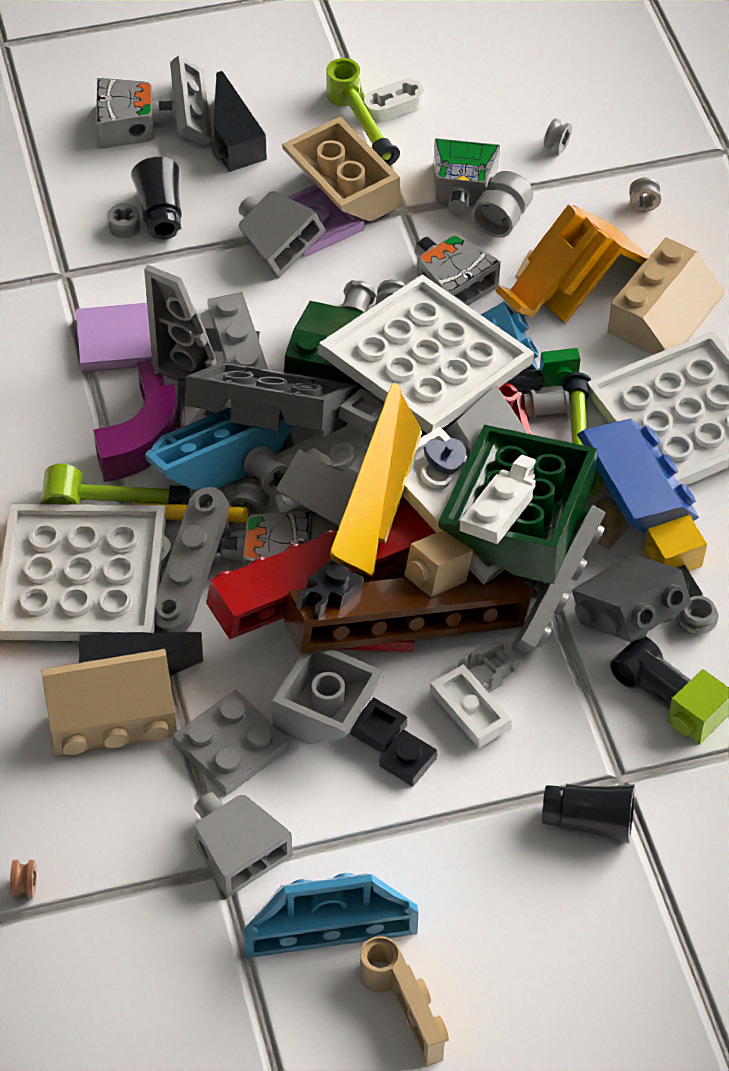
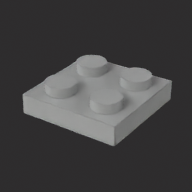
M236 689L172 735L173 744L226 796L289 750V740Z

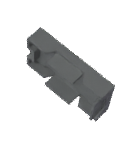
M221 362L186 376L185 406L220 412L228 399H231V423L279 431L282 412L288 425L320 430V436L324 437L347 426V422L338 418L339 409L346 400L358 391V385Z

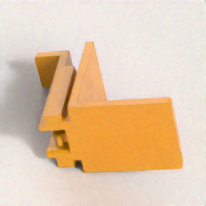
M568 204L528 256L527 260L530 263L518 277L511 290L499 285L495 292L519 313L533 318L542 305L545 304L561 320L567 323L620 254L640 264H643L649 255L613 224L575 205Z

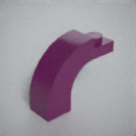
M151 359L137 362L139 389L144 402L140 412L122 424L93 430L96 455L104 482L126 478L150 467L151 464L146 461L145 453L152 449L161 436L177 428L175 385H165L162 373L155 374Z

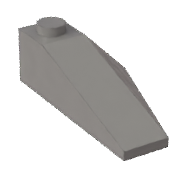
M147 265L144 269L152 364L155 372L162 373L163 376L178 381V378L186 379V376L216 365L217 361L206 330L182 279Z

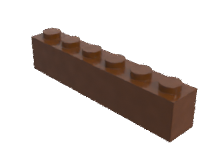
M469 570L465 583L434 597H430L407 577L364 582L362 591L341 609L329 604L326 608V613L320 619H316L313 617L315 605H306L301 610L296 608L298 594L305 589L289 590L284 624L299 653L317 652L522 627L531 595L520 577L513 575L507 570L484 585Z

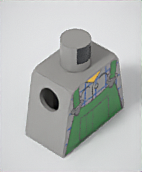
M435 138L433 156L435 200L438 203L448 204V210L454 215L466 214L469 206L474 207L492 178L499 171L500 145Z

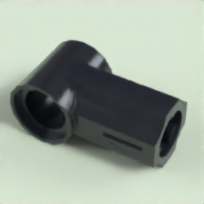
M646 636L640 640L630 642L609 663L612 674L621 684L628 688L639 686L669 710L672 698L691 680L664 660L660 648Z

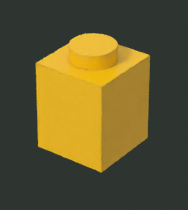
M686 515L647 529L645 543L642 547V557L675 568L685 565L691 571L702 567L707 542L691 516Z

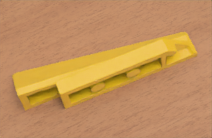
M392 383L330 551L331 559L335 563L343 565L351 571L371 577L374 573L378 542L386 544L422 434L421 427L403 397L399 385L396 383Z

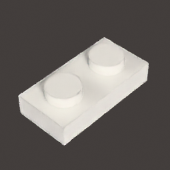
M464 664L430 683V693L478 749L512 728V719Z

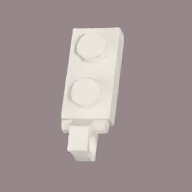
M521 455L513 463L510 472L502 469L499 474H496L461 518L460 531L498 544L532 500L536 482L533 480L535 478L533 471L536 460Z

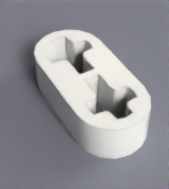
M403 79L371 90L364 96V105L374 122H386L420 109L424 100V87L417 80Z

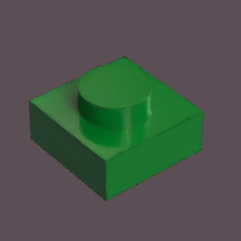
M578 348L541 352L539 370L544 378L542 387L562 386L565 376L570 373L579 372L581 358Z

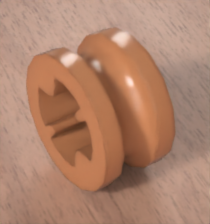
M13 859L10 873L11 897L18 898L20 894H26L29 899H34L37 885L36 860H29L27 864H21L19 859Z

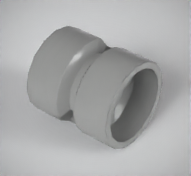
M511 171L496 173L472 208L471 216L476 226L484 233L493 237L503 238L508 236L519 221L521 214L525 212L533 200L531 185L517 173Z

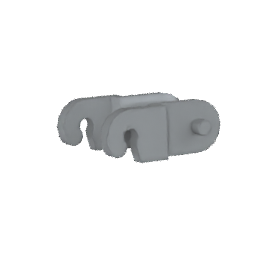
M497 642L491 644L490 647L483 651L477 648L470 652L468 661L461 659L458 667L464 664L469 670L476 665L482 666L485 664L493 672V675L489 678V684L482 682L481 685L490 693L502 686V679L517 672L520 661L517 658L510 660L503 652L504 643ZM497 657L503 665L496 668L490 660Z

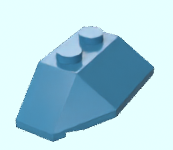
M230 407L161 436L152 449L145 453L146 461L166 478L198 491L205 487L220 489L222 486L235 480L248 477L244 471L243 463L248 453L254 448L267 446L276 456L294 425L286 423L282 412L279 431L231 423Z
M341 873L333 878L314 881L310 879L295 880L290 884L280 885L243 929L246 958L364 942L376 936L391 938L418 934L417 904L369 873L357 875Z

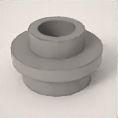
M704 596L691 597V605L678 613L679 623L685 630L694 634H705L712 631L716 627L719 617L714 603Z

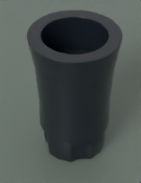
M166 157L144 159L137 163L131 171V178L138 193L147 231L151 237L162 240L176 236L177 232L181 230L180 219L182 216L179 199V166L175 161Z
M566 783V786L546 785L543 797L542 823L562 827V830L595 834L630 843L635 805V784L617 786H591Z

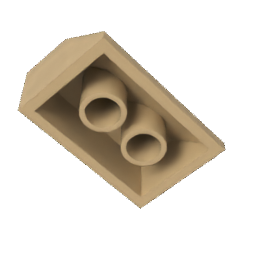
M341 116L282 144V149L342 212L373 221L400 207L399 175Z
M665 237L611 302L607 333L653 355L689 341L723 298L725 291L697 251Z
M165 649L41 669L55 756L79 755L85 751L101 748H120L126 744L148 740L154 742L161 741L177 732Z

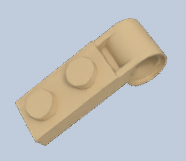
M376 936L368 939L363 944L360 952V978L366 988L374 992L392 990L426 1065L430 1066L443 1061L445 1042L449 1041V1036L441 1016L434 1017L428 1004L431 1003V997L425 981L422 978L416 980L410 965L406 964L395 941L385 936ZM376 961H384L389 965L384 968H377L371 964Z

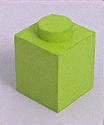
M702 669L672 698L668 722L672 724L678 733L683 736H689L698 744H701L729 716V687Z

